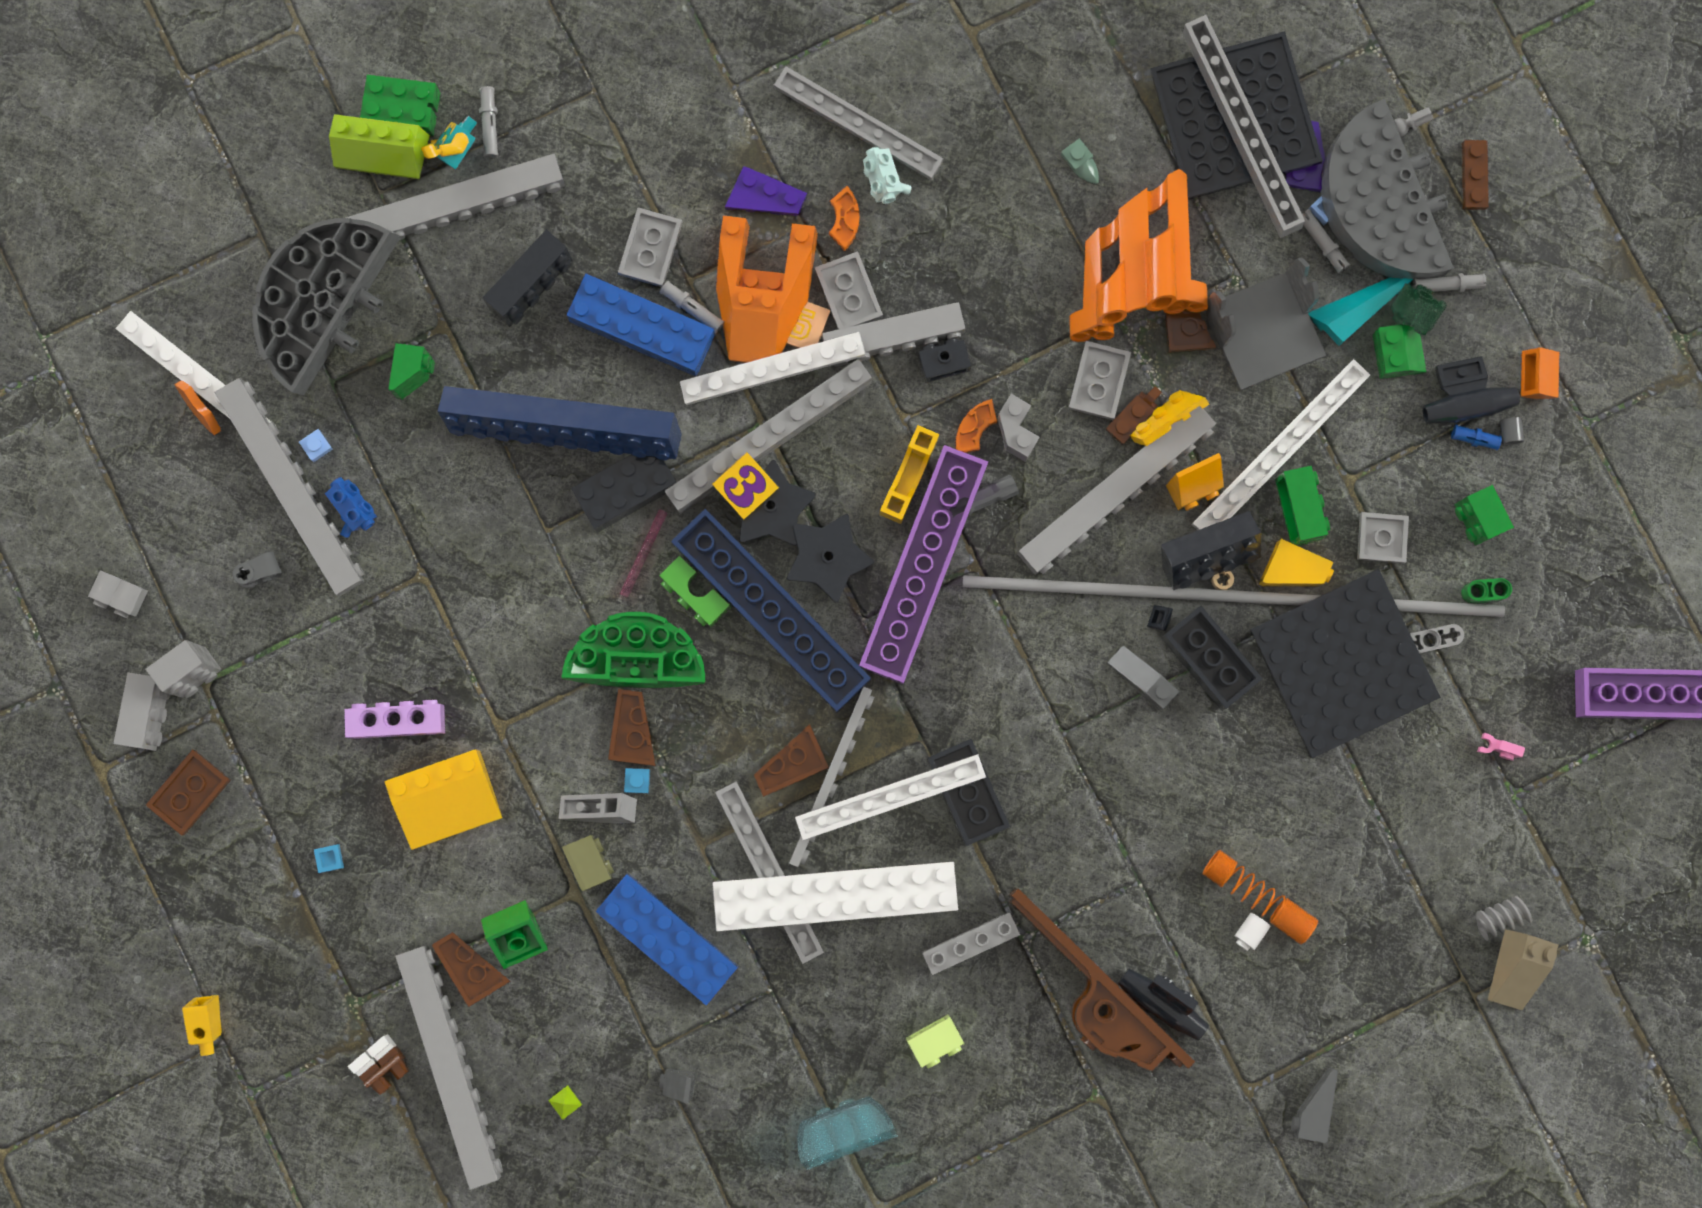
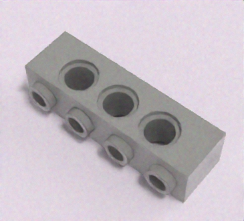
M1007 912L921 953L930 973L934 975L1015 938L1020 933L1011 913Z

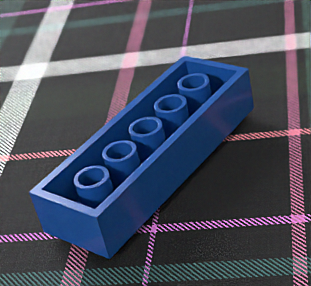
M585 274L566 315L569 322L696 377L715 337L714 328L588 274Z
M630 874L625 875L595 911L705 1005L712 1000L739 967Z

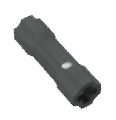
M1007 475L994 481L991 485L979 489L968 516L993 503L1018 495L1019 491L1013 477ZM969 498L959 499L956 507L950 509L953 517L965 511Z

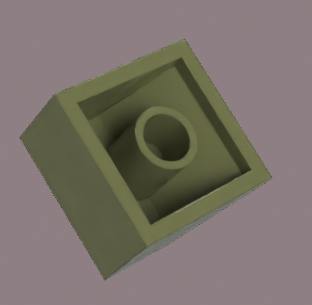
M590 835L562 847L581 891H589L613 879L611 874L614 873V869L609 859L604 860L601 852L605 850L599 838L595 839L593 835Z

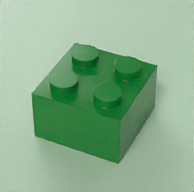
M1493 485L1471 494L1455 504V513L1458 519L1464 522L1467 528L1465 530L1470 542H1474L1475 546L1514 528Z

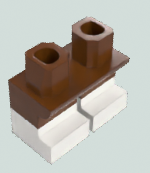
M388 1034L380 1038L348 1066L364 1082L366 1088L372 1087L379 1095L386 1092L392 1086L384 1077L385 1074L391 1071L396 1079L399 1080L409 1072L408 1067L403 1061L405 1056Z

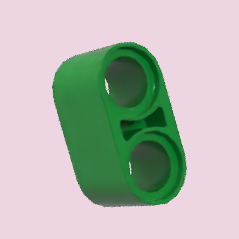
M1504 578L1475 580L1462 588L1461 595L1464 601L1470 604L1498 602L1511 595L1512 585ZM1495 584L1502 588L1503 593L1501 596L1495 593ZM1472 586L1479 590L1478 598L1471 594Z

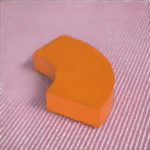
M848 186L830 200V204L835 210L836 220L829 235L844 251L853 242L859 227V207L854 194Z
M182 380L174 384L198 420L213 435L219 433L221 428L214 415L199 399L193 388Z
M992 399L975 406L962 420L956 436V450L964 453L980 450L982 433L989 426L997 423Z

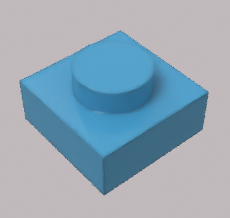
M626 768L624 792L649 793L650 769Z
M339 844L314 849L318 873L344 868Z

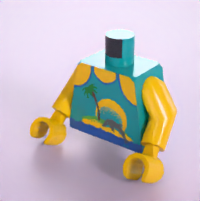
M465 115L459 125L451 122L439 139L431 140V143L421 148L424 156L428 159L437 157L448 166L456 169L476 139L470 133L477 122L468 115Z

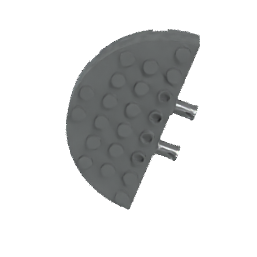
M1383 99L1359 112L1332 142L1326 154L1321 172V196L1324 213L1329 220L1328 223L1332 232L1341 245H1345L1354 254L1353 257L1371 270L1391 278L1414 280L1444 277L1454 267L1432 212L1448 208V200L1442 202L1447 197L1441 194L1426 200L1415 170L1430 166L1431 158L1425 159V157L1429 156L1427 152L1408 157L1387 102Z
M334 218L311 224L299 230L297 235L290 240H286L273 253L262 271L255 292H257L255 306H253V328L256 343L263 360L267 362L274 377L289 391L305 395L335 344H338L350 354L356 350L351 345L358 347L359 341L343 331L360 303L374 314L381 310L375 305L382 307L383 301L369 293L368 290L401 236L369 221Z

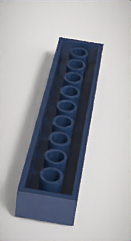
M444 386L438 408V413L448 431L456 436L467 434L480 439L492 437L500 441L517 440L524 444H531L532 442L541 443L548 447L559 445L573 450L584 448L591 452L609 451L615 455L626 453L633 454L639 458L651 456L659 460L677 459L682 436L675 413L457 387Z
M706 509L671 541L673 546L836 713L863 686H866L871 681V677Z

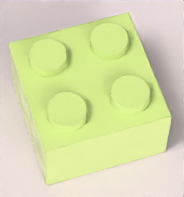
M949 1015L906 1037L921 1068L925 1065L927 1068L933 1067L940 1062L939 1057L948 1054L950 1057L962 1050L960 1046L964 1044Z

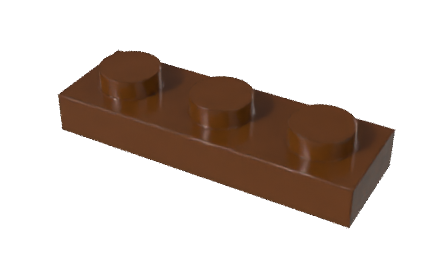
M1464 140L1462 142L1463 210H1487L1489 207L1487 140Z

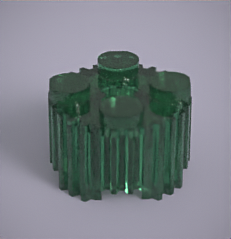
M1405 283L1391 306V311L1395 314L1392 319L1400 325L1407 324L1414 327V331L1420 335H1426L1428 331L1433 329L1447 305L1443 300L1438 301L1437 298H1434L1432 295L1434 292L1430 288L1428 289L1422 284L1412 287L1409 283Z

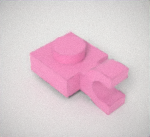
M1487 733L1482 734L1481 738L1487 740L1489 746L1488 748L1478 747L1477 752L1486 754L1496 751L1500 753L1499 756L1508 760L1523 757L1525 747L1497 740Z

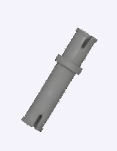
M484 86L479 88L481 99L479 114L482 115L483 156L485 158H496L499 155L495 116L498 111L495 107L494 87Z
M1308 209L1305 211V214L1302 213L1305 220L1303 226L1323 251L1322 255L1324 258H1328L1338 274L1343 269L1348 268L1350 263L1339 251V245L1337 243L1334 244L1311 210Z
M1460 273L1457 276L1414 279L1413 291L1417 294L1423 292L1451 290L1464 292L1465 289H1485L1486 284H1483V282H1486L1485 274L1464 275Z
M670 281L663 285L660 293L673 301L678 309H684L704 325L714 328L715 333L722 328L724 321L693 300L688 292H682L671 284Z

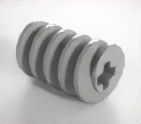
M1517 896L1512 897L1511 901L1504 900L1502 905L1497 903L1494 904L1493 908L1487 907L1485 912L1482 910L1476 912L1478 929L1486 941H1488L1489 932L1495 938L1497 937V929L1504 934L1506 925L1511 930H1515L1514 922L1523 927L1524 918L1529 923L1533 921L1528 907Z

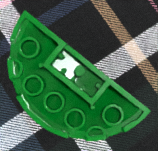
M624 612L608 616L607 620L597 625H591L579 636V641L572 650H569L565 659L562 679L614 687L668 688L705 684V670L701 655L698 654L692 639L683 629L677 628L669 623L666 618L655 614Z

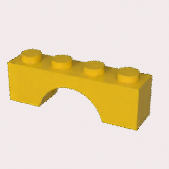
M917 425L900 469L881 507V516L899 524L902 523L939 438L938 433Z

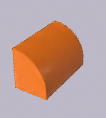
M1541 347L1522 351L1521 397L1531 399L1558 398L1559 352Z

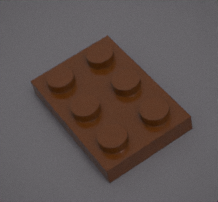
M192 749L148 801L146 806L180 835L184 836L231 779L200 753Z

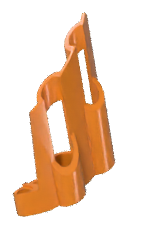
M1178 169L1168 174L1165 181L1156 189L1148 191L1146 188L1119 209V214L1114 221L1103 228L1099 227L1085 241L1083 309L1072 313L1069 317L1070 339L1072 341L1085 342L1091 337L1097 340L1112 339L1114 337V324L1122 321L1127 316V313L1145 307L1149 311L1163 310L1168 314H1178L1184 311V309L1190 312H1203L1208 308L1207 285L1203 282L1191 280L1187 174L1182 170ZM1167 203L1168 229L1156 237L1149 238L1148 216L1158 211ZM1119 239L1120 264L1111 277L1102 283L1101 252L1111 247Z

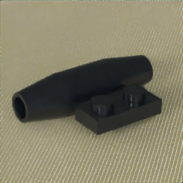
M1480 356L1437 365L1435 371L1439 385L1447 397L1423 405L1422 413L1426 424L1457 423L1491 416L1518 406L1520 396L1516 387L1486 388L1488 374L1483 357Z
M1129 968L1118 983L1141 1007L1171 1028L1197 1041L1202 1038L1209 1027V1024L1195 1011L1199 1002L1194 999V996L1186 990H1180L1166 976L1157 974L1152 980Z

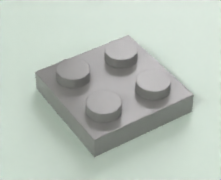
M1361 512L1357 560L1406 563L1409 516Z

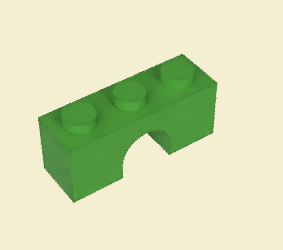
M680 556L659 575L663 580L660 584L670 594L674 591L680 597L677 601L686 610L691 608L696 613L694 618L703 627L706 624L712 627L731 608L714 589L703 597H696L690 593V583L697 576V573Z

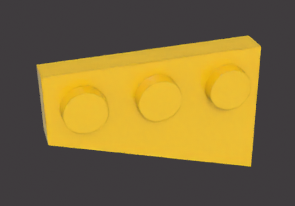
M1179 390L1173 393L1164 405L1155 409L1152 413L1153 415L1145 422L1140 423L1130 436L1135 443L1148 446L1169 432L1173 423L1187 420L1191 417V411L1199 406L1203 409L1209 403L1205 397Z

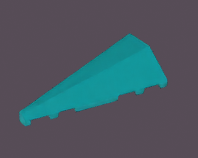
M1387 278L1313 310L1308 315L1320 331L1324 330L1340 346L1413 279Z

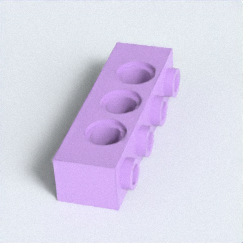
M424 700L423 705H414V701L399 702V706H390V703L387 702L375 703V707L366 708V704H352V709H344L345 738L349 739L445 734L444 705L437 704V700ZM422 711L424 714L423 722L415 724L414 715ZM398 713L400 715V722L393 726L390 723V717L392 714ZM374 714L376 716V723L368 727L366 719L369 715Z

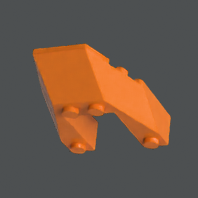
M723 216L716 291L721 319L724 321L723 330L729 361L748 363L783 352L788 338L797 324L804 306L808 302L818 236L815 226L792 224L785 273L743 269L750 226L746 218Z

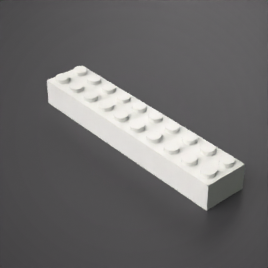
M954 862L712 883L716 931L958 910Z

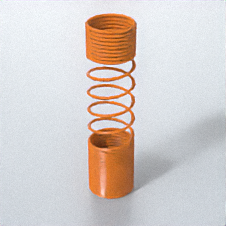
M1218 850L1206 865L1203 875L1220 887H1223L1235 872L1243 868L1231 895L1248 877L1253 875L1251 884L1241 902L1245 900L1255 887L1263 883L1261 892L1251 910L1268 892L1273 890L1272 898L1261 917L1266 914L1275 902L1283 897L1284 900L1273 912L1270 923L1274 924V926L1300 945L1305 943L1317 927L1318 919L1312 917V915L1298 907L1290 899L1285 898L1284 895L1279 896L1273 901L1276 893L1275 888L1267 890L1262 895L1265 881H1260L1252 887L1255 879L1254 873L1247 875L1241 880L1245 871L1244 866L1235 869L1237 861L1233 860V858L1231 859L1223 851Z

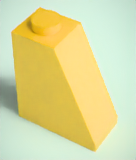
M1280 539L1275 545L1259 585L1321 586L1325 582L1328 583L1334 572L1331 569L1333 562Z

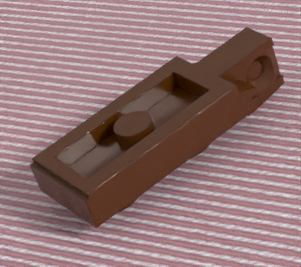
M1156 386L1147 395L1141 392L1105 430L1123 445L1131 437L1130 435L1136 430V427L1151 416L1154 409L1158 406L1154 401L1162 392Z

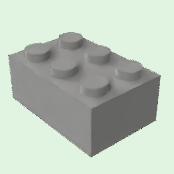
M184 640L146 668V671L163 693L182 698L194 695L198 691L197 687L204 682L207 684L213 681L218 676L216 673L222 670L206 647Z
M127 673L113 744L156 751L157 746H160L162 741L160 730L162 723L166 720L167 710L165 709L166 699L170 698V694L163 693L151 676Z

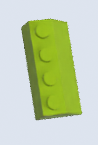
M334 114L329 133L333 165L339 169L419 179L425 157L421 148L428 144L430 135L419 125Z

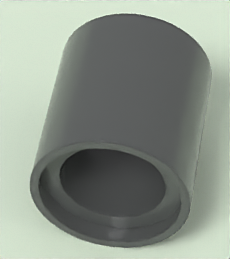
M1515 417L1500 420L1502 442L1504 445L1524 442L1522 418Z

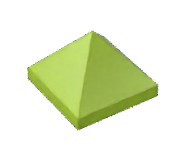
M566 1086L548 1100L562 1120L582 1105L569 1086Z

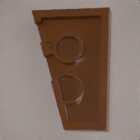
M1184 309V311L1178 314L1165 313L1168 353L1216 348L1213 339H1211L1208 333L1207 325L1199 312H1190Z
M618 689L608 760L656 766L642 692Z
M810 724L754 774L763 797L829 768Z
M453 932L432 944L468 1007L511 982Z

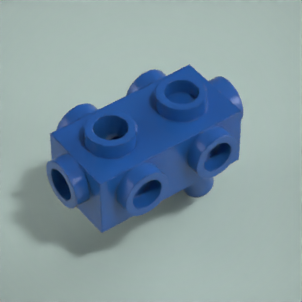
M340 477L330 484L331 489L325 495L345 522L340 533L343 537L349 538L352 531L359 529L365 531L375 524L374 519L377 516L374 513L373 507L363 499L359 488L349 479L344 481Z

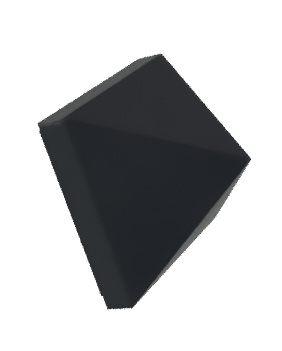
M1154 605L1147 627L1166 631L1171 621L1173 609Z

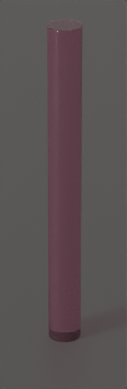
M659 509L619 593L620 595L628 598L668 514L667 512Z

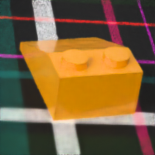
M1219 453L1176 473L1168 482L1166 487L1178 511L1183 508L1186 511L1191 510L1199 505L1197 501L1204 498L1209 501L1220 495L1219 491L1224 487L1222 461Z

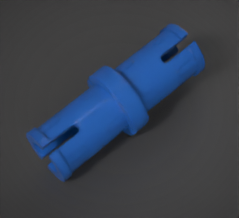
M1458 425L1454 426L1451 434L1453 440L1468 442L1474 447L1479 445L1495 450L1500 448L1502 436L1485 433L1479 428L1474 430Z

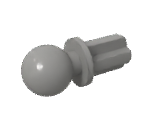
M1425 108L1411 115L1408 113V119L1406 120L1397 118L1394 122L1401 137L1408 132L1410 127H1413L1415 131L1416 127L1432 121L1433 115L1429 108Z

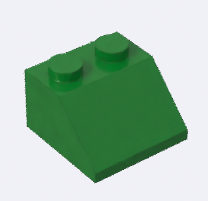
M1409 325L1379 327L1372 334L1380 379L1427 372L1419 327Z
M395 344L388 389L397 399H404L427 382L429 374H433L435 362L424 347Z
M526 900L481 919L485 939L503 969L548 950L536 918Z

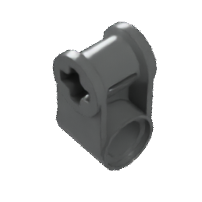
M266 552L237 565L233 569L232 575L233 579L242 587L252 588L280 577L282 571L274 552ZM247 571V572L249 573V574L247 575V578H248V579H247V580H244V579H243V577L245 576V575H244V572Z

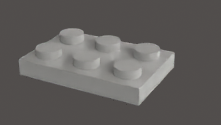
M637 208L618 275L663 287L683 221Z
M858 252L815 267L816 275L838 330L869 323L883 317Z
M1086 341L1068 409L1114 420L1131 352Z

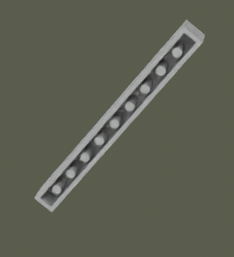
M1207 15L1186 23L1183 36L1279 237L1282 238L1302 229L1305 223L1304 217Z
M551 154L346 218L369 221L401 236L399 240L405 238V235L411 233L422 234L428 228L434 226L444 227L449 225L450 221L457 219L461 221L467 220L476 213H490L496 207L502 205L509 207L522 199L532 200L537 198L538 194L544 192L555 193L561 187H564L565 184L556 156Z
M857 359L665 490L666 496L678 513L682 514L717 490L712 483L746 452L758 462L872 384L871 375L861 361Z
M238 378L215 391V395L334 593L341 596L363 583L364 580L361 576L364 575L362 568L358 563L354 564L349 557L352 555L350 548L345 542H340L337 537L340 535L338 528L333 522H328L325 517L328 514L326 508L321 502H316L313 497L316 494L314 488L309 482H304L301 477L304 474L303 470L297 462H292L289 457L292 454L291 450L285 442H280L277 437L280 432L273 422L269 423L266 419L267 410L260 401L257 403L254 399L253 394H255V390L251 384Z
M1199 406L1190 412L1191 417L1187 420L1173 423L1169 432L1137 452L1020 549L1017 555L1034 575L1039 572L1045 574L1054 566L1051 563L1057 557L1060 560L1071 552L1069 548L1075 542L1079 545L1089 537L1087 533L1093 527L1097 530L1107 522L1105 519L1107 515L1111 512L1116 515L1125 507L1124 501L1129 497L1131 500H1134L1143 492L1142 486L1146 483L1152 485L1161 477L1158 474L1164 468L1169 471L1178 463L1177 457L1182 453L1187 456L1196 448L1195 442L1200 438L1202 441H1205L1214 433L1212 428L1216 423L1209 414Z
M422 946L396 955L469 1189L471 1190L497 1181L501 1178L500 1173L503 1172L502 1164L499 1158L495 1159L493 1152L495 1142L492 1135L487 1134L485 1127L488 1125L485 1112H480L479 1109L480 1095L477 1088L473 1089L470 1079H473L472 1070L469 1065H465L463 1056L466 1055L463 1043L457 1040L456 1033L458 1032V1027L455 1019H451L448 1012L451 1009V1005L447 995L443 996L441 990L443 980L439 972L436 973L433 963H436L434 952L432 949L429 950L428 946Z

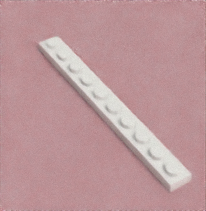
M1353 359L1191 525L1200 530L1231 518L1356 391L1370 374Z

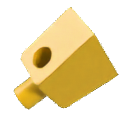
M219 995L193 998L182 1008L189 1045L198 1044L200 1056L214 1054L213 1042L221 1035Z

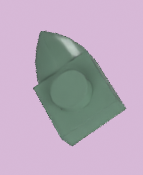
M1080 138L1061 151L1060 155L1080 178L1090 183H1098V169L1093 160V155Z

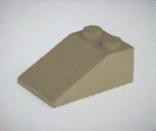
M1505 929L1488 1000L1523 1010L1553 969L1554 961L1557 957L1558 944Z

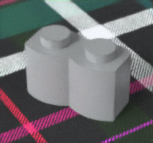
M100 571L88 597L94 599L93 604L107 609L109 605L115 608V614L128 618L129 615L137 616L148 590Z

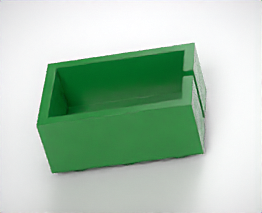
M367 75L360 118L419 125L425 132L434 137L437 118L434 112L438 111L440 91L436 83Z
M1312 465L1284 471L1275 479L1290 543L1300 546L1318 542L1328 535L1330 524L1328 518L1324 517L1323 514L1324 499L1322 494H1318L1317 485L1319 484L1317 472L1313 471Z

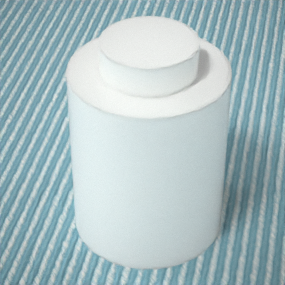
M1250 913L1235 934V937L1238 939L1236 944L1246 951L1250 948L1255 950L1271 926L1257 915Z

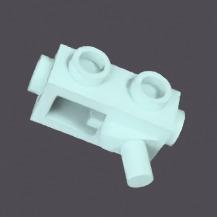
M874 147L866 151L867 157L863 160L864 174L869 178L871 195L876 199V202L889 204L895 201L900 193L909 194L911 192L910 185L900 182L889 149Z

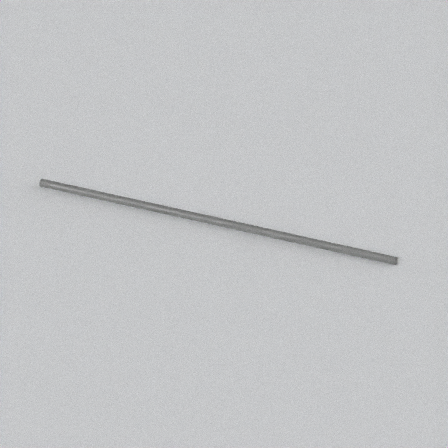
M964 575L962 587L1293 606H1300L1321 596L1199 588H1179L1173 591L1172 587ZM1394 599L1399 611L1492 617H1504L1505 615L1504 605Z

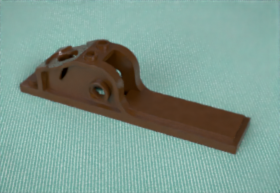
M1015 888L1009 894L1012 898L1009 903L1086 977L1085 989L1072 1006L1071 1018L1075 1028L1083 1035L1080 1040L1092 1051L1097 1049L1113 1057H1123L1136 1063L1137 1066L1151 1071L1165 1057L1179 1068L1184 1066L1189 1069L1195 1063L1170 1036L1021 890ZM1106 1004L1108 1008L1107 1013L1104 1016H1099V1007ZM1130 1045L1132 1050L1127 1051L1124 1047Z

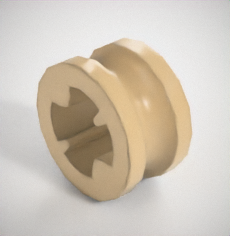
M1231 571L1221 572L1212 577V585L1217 590H1227L1234 583V576ZM1219 574H1223V577L1225 575L1228 577L1229 580L1226 581V586H1222L1223 583L1218 584Z

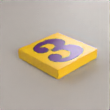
M748 452L712 483L743 519L779 488Z

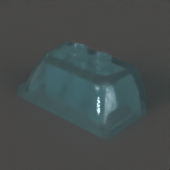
M870 1096L856 1101L848 1099L839 1103L840 1107L832 1110L830 1107L821 1109L816 1112V1116L800 1122L797 1135L798 1154L806 1170L897 1137L898 1135L892 1120L882 1105Z

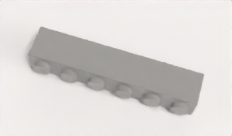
M959 302L825 332L822 333V339L824 342L860 332L866 356L857 359L865 361L870 359L871 355L887 356L893 354V350L902 349V351H909L915 349L916 345L924 343L925 346L939 343L938 340L959 339L965 333V325ZM848 361L835 364L834 366L839 367L848 364Z

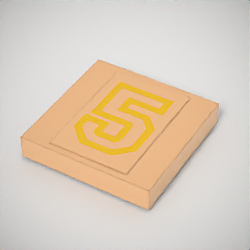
M807 302L788 338L787 345L802 348L819 343L831 310Z

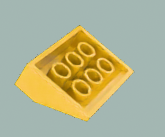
M477 749L384 781L392 806L411 850L503 818L481 752Z

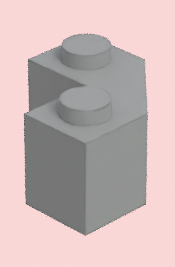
M1010 394L997 420L1001 429L1005 450L1026 462L1040 437L1020 426L1028 414L1031 405Z

